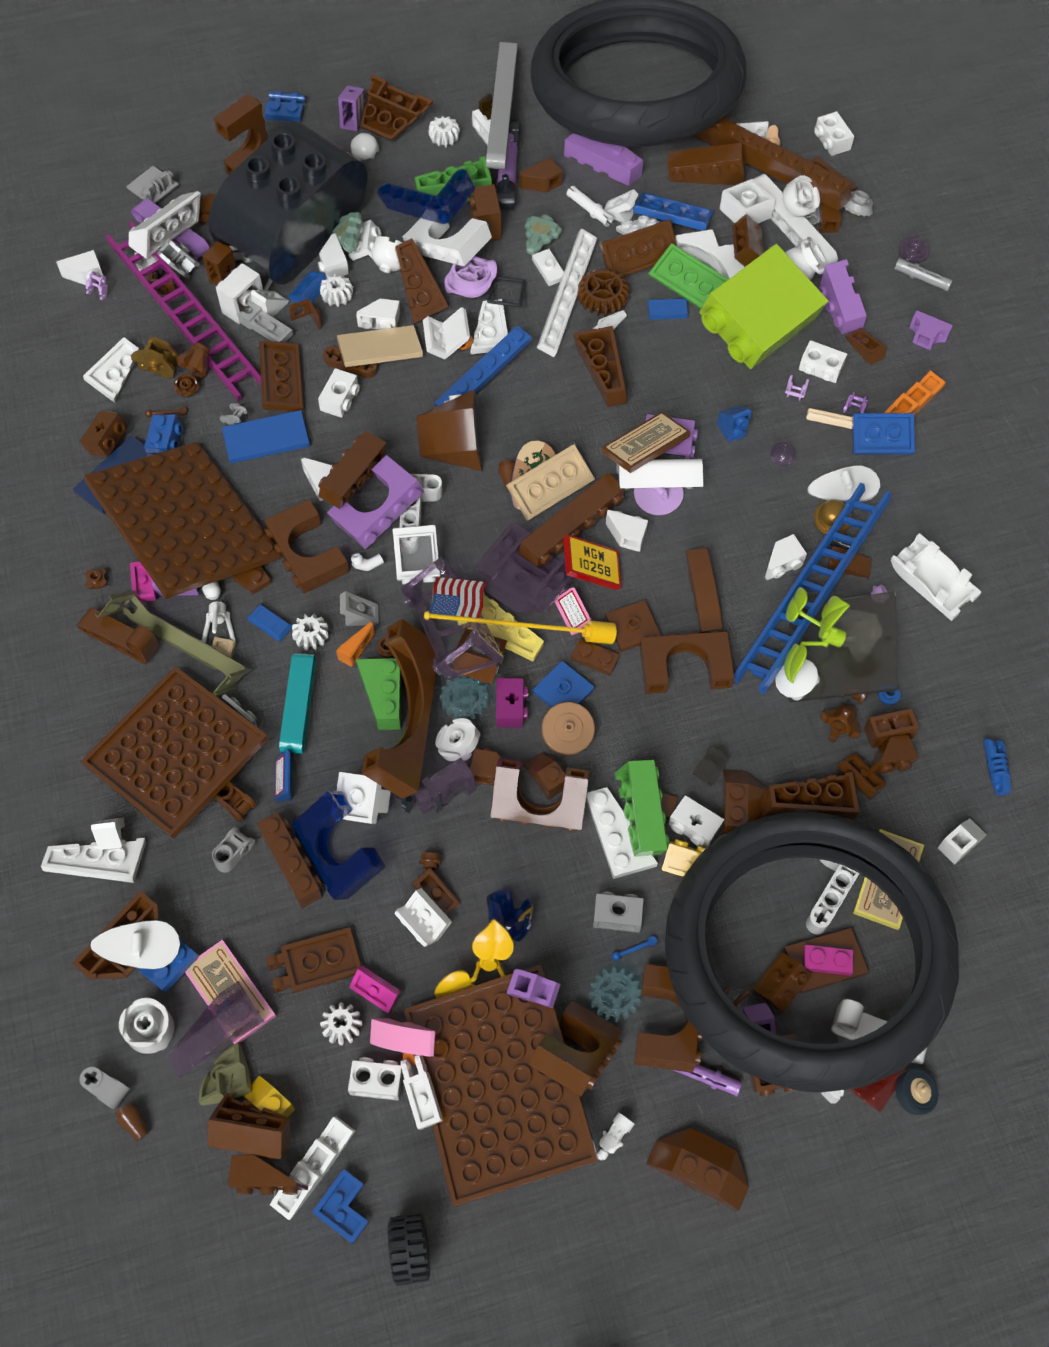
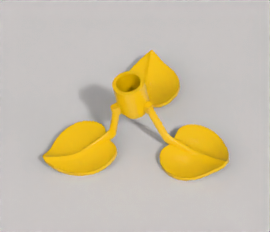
M493 919L473 941V952L479 958V961L476 962L473 976L470 978L469 974L463 970L448 974L436 986L434 995L437 998L476 986L473 982L476 981L480 968H483L485 971L497 969L501 977L505 976L499 960L509 958L514 946L508 931L498 921Z

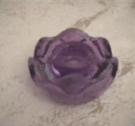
M782 442L772 448L770 457L775 464L787 466L794 462L796 452L792 445Z

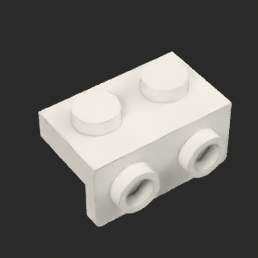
M371 220L363 222L361 234L358 238L357 251L349 253V257L353 261L366 255L372 258V247L376 237L381 236V230Z
M422 888L413 893L405 906L395 911V915L400 919L401 923L409 929L416 940L424 947L438 941L452 923Z

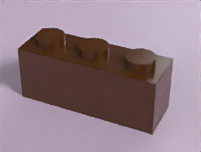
M747 214L732 225L734 258L744 267L764 253L762 227Z

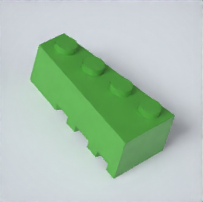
M485 156L480 157L479 161L474 163L471 160L464 162V166L454 168V166L447 167L441 173L434 171L415 177L416 197L419 208L469 201V196L472 195V187L492 185L489 168H486Z
M654 760L628 761L615 772L616 780H621L619 795L620 798H625L626 804L623 812L627 821L631 823L628 826V833L634 857L660 855L668 850L669 838L665 834L664 829L666 818L665 813L661 809L662 792L658 789V768L655 767Z

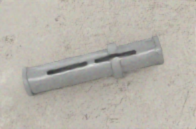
M899 258L895 270L909 275L912 279L917 278L948 291L953 281L952 279L920 267V264H913Z

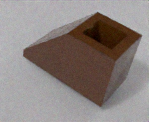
M548 158L520 172L519 186L521 189L549 192L562 185L563 171L551 158Z
M909 735L890 737L878 748L870 768L871 774L880 772L881 774H888L893 770L903 772L912 768V764L919 757Z

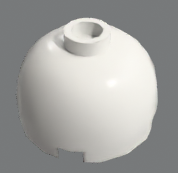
M798 176L786 185L783 191L784 206L795 216L809 215L816 211L815 209L820 204L817 187L813 188L810 183L812 180L807 176Z
M376 237L372 247V258L381 271L390 273V271L400 270L395 246L402 242L395 240V243L389 241V237Z

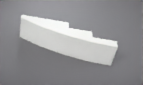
M334 1116L321 1136L314 1141L304 1158L297 1163L290 1174L306 1184L308 1190H298V1195L282 1194L283 1190H279L270 1206L288 1220H291L355 1133V1130L337 1116Z

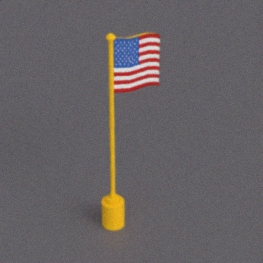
M438 577L435 580L432 605L430 610L424 613L426 620L436 618L580 632L585 637L586 642L613 644L617 633L615 623L591 620L587 621L583 628L482 619L480 615L483 609V590L487 582Z

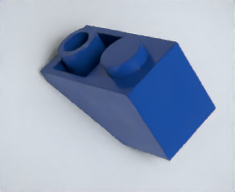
M735 406L719 412L717 425L728 442L740 440L746 436L751 410Z

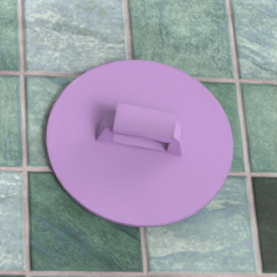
M635 488L634 497L638 506L645 512L653 515H665L679 507L683 499V488Z

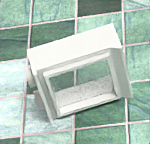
M435 525L394 528L393 537L397 580L402 581V584H414L417 579H423V583L435 582L436 578L440 577Z

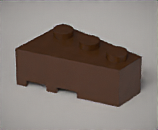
M228 1092L208 1119V1146L238 1151L244 1154L266 1156L271 1159H281L290 1143V1118L267 1108H263L262 1111L253 1108L252 1102L247 1100L241 1103L234 1100L233 1094Z

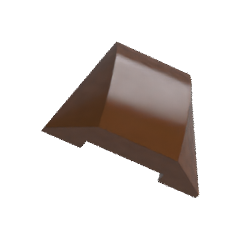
M371 74L370 89L367 92V103L364 106L360 126L365 130L393 141L433 103V100L419 94L416 96L389 85L387 80Z
M475 390L416 416L420 457L482 471L476 421Z

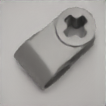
M237 826L227 833L225 838L212 852L214 864L220 872L231 871L250 852L255 844V840L242 834ZM222 856H229L226 861H219Z
M88 1067L80 1075L81 1085L114 1111L130 1090L120 1081L108 1076L96 1067ZM91 1077L98 1079L95 1084L89 1080Z

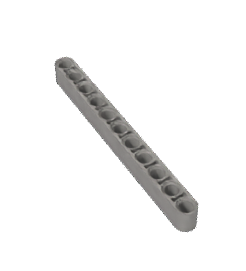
M500 42L486 168L505 169L517 59V43Z

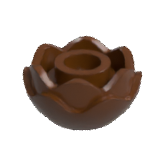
M184 374L176 378L174 389L182 397H191L197 393L199 382L195 376Z

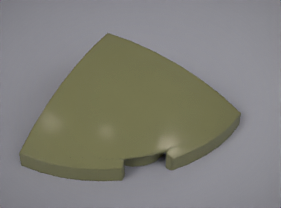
M238 1042L225 1050L214 1061L216 1066L212 1069L210 1076L205 1075L199 1092V1104L210 1105L220 1103L227 1092L233 1094V1099L252 1092L247 1062L241 1044Z

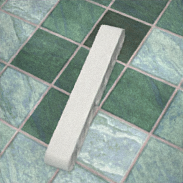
M762 174L753 179L775 199L771 219L796 247L801 248V241L810 237L812 238L810 243L813 246L817 244L826 258V261L823 263L824 267L827 264L838 261L836 251L804 216H795L786 209L783 202V193L767 175Z

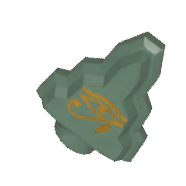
M359 212L341 217L339 224L333 230V234H336L340 246L349 253L356 252L358 248V238L363 225L362 216Z
M542 215L540 218L536 216L527 218L525 228L527 229L525 236L528 238L526 241L527 253L531 255L537 253L542 249L543 245L550 244L553 239L558 238L562 233V229L558 224L554 223L550 216Z

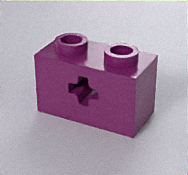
M497 678L496 727L523 728V720H527V707H523V700H528V687H523L522 678Z

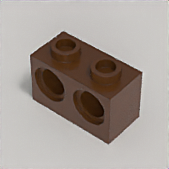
M911 708L870 717L864 730L870 747L875 748L880 747L890 737L909 735L910 739H914L919 726Z

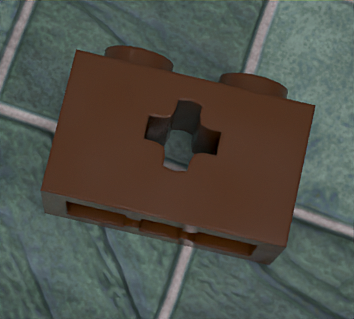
M218 241L202 256L209 282L215 286H218L221 281L237 268L233 250L228 245H223Z
M99 411L79 442L90 455L109 457L128 428V425L118 413Z

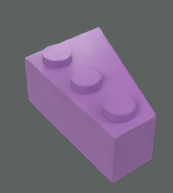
M847 259L825 265L820 287L818 288L829 301L826 304V309L828 313H831L834 325L839 328L841 334L852 332L859 328L863 329L867 317L859 293L855 294L852 286V283L855 282L854 278L848 275L846 267L849 264Z

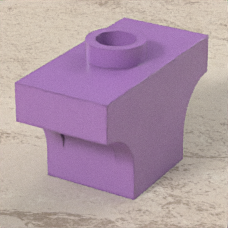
M916 310L909 327L915 333L912 343L931 350L935 343H946L953 325Z
M516 969L513 972L507 994L553 1008L560 984L539 975Z

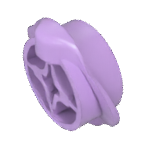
M474 256L465 266L453 264L450 272L445 277V291L468 298L483 295L488 291L497 275L496 261Z

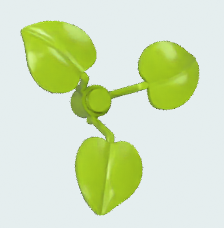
M801 587L796 590L795 595L788 604L786 619L789 622H794L798 615L816 624L820 627L819 638L822 641L801 642L800 645L794 644L784 664L785 675L789 682L794 684V678L806 659V646L827 647L828 644L840 647L844 643L846 632L833 627L835 622L850 607L841 598L832 596L828 600L822 611V620L819 622L802 611L807 603L806 590Z

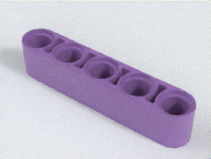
M144 199L131 209V213L141 224L146 218L154 215L160 207L149 199ZM187 229L173 239L179 245L181 243L186 245L191 250L189 253L196 260L209 250L207 242L191 229Z

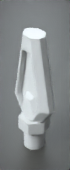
M621 310L601 318L598 321V325L593 329L613 326L614 330L627 315Z

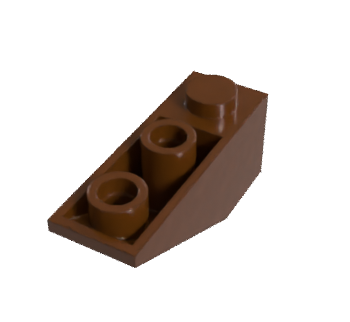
M256 1155L231 1156L228 1187L237 1189V1194L252 1195L253 1191H260L259 1194L275 1195V1190H283L282 1194L298 1195V1190H308L306 1184L265 1158Z

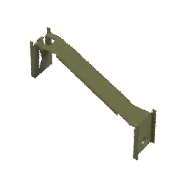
M136 591L109 596L111 600L100 613L95 614L98 618L123 611L130 620L146 627L155 636L213 669L222 671L226 678L213 692L216 696L238 689L234 685L244 674L253 671L251 668L246 669L244 665L229 658L226 654L150 613L135 596L137 594ZM132 600L137 606V611L132 614L126 606H120L123 603L127 605ZM121 601H123L121 604L112 603V602H121Z

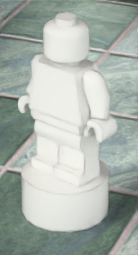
M620 1113L614 1118V1123L609 1132L603 1131V1136L599 1142L603 1149H600L597 1153L601 1161L607 1158L608 1152L613 1154L616 1149L623 1146V1143L620 1142L622 1137L627 1132H630L634 1126L633 1122Z

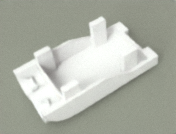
M919 533L914 542L909 547H905L897 557L895 555L891 557L890 562L904 581L952 621L959 615L961 611L959 608L969 600L972 602L980 596L981 591L969 582L972 576L970 572L965 568L960 572L952 560L939 550L940 547L933 541L929 542Z

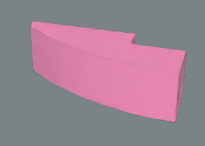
M390 1018L371 1020L370 1044L409 1054L434 1056V1030L411 1022H398Z

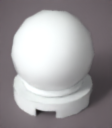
M807 237L801 241V248L794 247L785 253L811 280L815 272L820 275L823 274L825 268L823 263L826 261V258L817 244L813 246L810 243L812 238Z

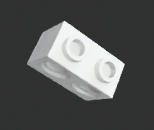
M836 111L818 117L814 129L815 134L820 138L824 148L828 150L830 155L833 156L851 150L854 135L839 113Z
M810 340L802 356L799 370L836 383L844 366L847 353Z
M359 1058V1061L352 1060L348 1092L353 1096L399 1100L403 1075L402 1068L398 1065V1062L384 1060L383 1064L374 1063V1060L370 1058ZM363 1071L371 1074L366 1082L357 1080L358 1075ZM386 1074L395 1076L394 1082L390 1085L382 1083V1078Z

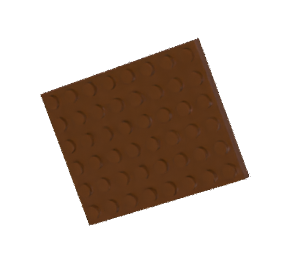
M198 442L84 475L85 483L165 599L280 559V552L275 550L272 541Z
M542 964L523 970L547 979ZM513 974L404 1009L407 1022L435 1031L434 1056H423L444 1120L432 1126L453 1207L599 1162L581 1096L528 1065L538 1044L546 1034L565 1044L555 1005L553 1008L507 994Z

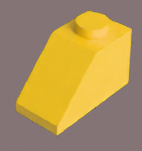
M261 1076L251 1084L252 1092L243 1095L248 1101L252 1102L256 1109L261 1111L263 1108H267L289 1117L295 1110L292 1104Z

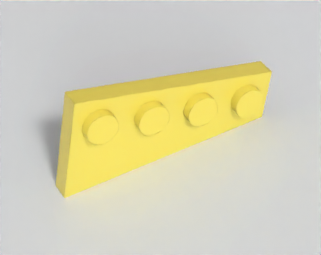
M483 592V609L480 618L517 622L514 616L509 612L506 613L499 607L498 603L493 599L490 600ZM458 621V625L465 629L468 628L507 640L506 649L534 662L544 645V641L527 627Z

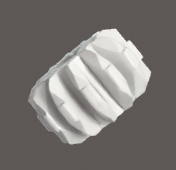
M442 116L440 119L435 117V120L430 122L429 136L432 143H437L438 147L441 145L446 147L448 144L453 145L454 142L458 141L460 132L456 119L451 120L450 116L447 118Z
M334 274L333 277L327 276L326 280H322L320 294L324 303H328L330 307L334 304L339 307L341 303L346 305V302L351 300L353 294V286H351L349 278H345L343 274L339 277Z
M314 613L311 617L304 614L303 620L297 618V624L292 626V637L299 647L304 645L306 651L310 646L315 650L318 644L324 646V640L329 637V628L322 617L317 618Z
M339 1003V1009L337 1010L331 1005L330 1010L332 1013H323V1017L326 1020L320 1022L322 1028H326L322 1033L324 1037L330 1036V1043L333 1044L338 1039L339 1045L342 1046L345 1038L348 1039L349 1043H352L351 1035H360V1031L357 1028L362 1026V1021L357 1020L360 1017L359 1011L353 1012V1005L350 1004L345 1009L344 1004ZM345 1020L346 1026L341 1025L338 1028L336 1023H342Z

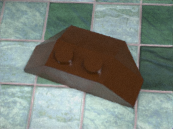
M723 770L722 818L724 822L721 836L740 825L762 818L760 798L767 789L747 772Z
M139 891L100 934L123 925L144 921H159L158 905L143 892ZM91 943L72 963L89 979L128 978L136 969V967L111 962L99 956L91 949Z
M688 1128L657 1140L646 1165L738 1212L749 1188L737 1151L693 1128Z

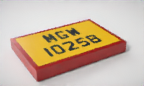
M568 534L563 537L566 575L614 590L621 588L617 550Z

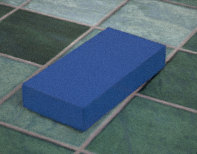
M686 299L648 300L649 320L688 317Z

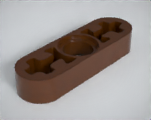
M331 346L323 351L324 362L330 367L367 379L373 378L377 374L376 363L345 367L340 348Z

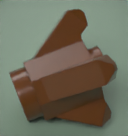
M195 342L194 346L178 356L177 364L194 373L198 378H204L206 376L207 357L210 350L204 345Z
M844 704L837 709L822 712L821 720L824 723H828L832 730L828 738L830 742H836L841 734H849L850 738L858 739L861 732L856 721V710L851 705Z

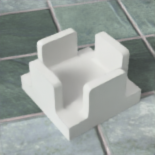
M339 772L333 818L376 824L378 813L388 812L390 791L381 789V785L364 775Z

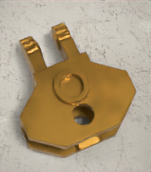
M150 337L144 350L132 353L131 360L134 363L139 362L138 368L140 370H148L150 373H155L164 378H173L175 369L173 365H177L179 354L168 342L158 337Z

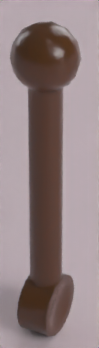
M181 407L179 410L151 411L148 409L145 411V416L151 417L152 415L180 414L185 416L188 412L186 407Z

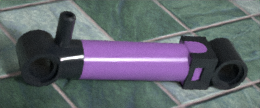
M510 122L505 169H498L496 194L500 210H514L519 122Z

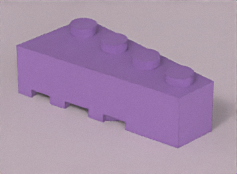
M575 133L565 139L564 156L569 159L571 157L578 159V163L582 165L586 163L593 166V170L599 173L600 171L608 173V177L627 186H630L642 177L643 160L625 146L597 142Z

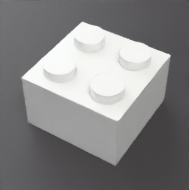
M751 179L723 190L720 210L734 223L747 214L758 224L772 218L775 199L757 182Z
M242 263L216 287L222 313L238 324L241 323L239 319L241 311L247 314L251 313V307L249 306V303L253 302L251 291L263 290L260 274Z

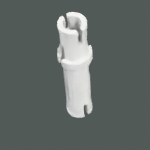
M571 186V189H568L567 196L588 211L592 218H597L606 227L609 226L608 222H613L614 217L606 212L601 204H596L575 186Z

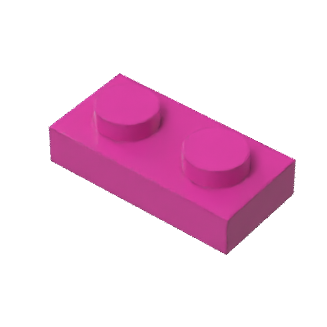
M140 561L130 563L132 591L137 592L135 596L140 602L156 600V593L151 584L152 579Z
M805 945L803 966L807 971L851 976L853 973V950Z
M363 965L357 969L349 988L386 1013L393 1010L401 993L399 989Z

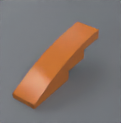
M930 370L920 382H916L906 393L903 392L884 413H914L915 415L946 385V382Z

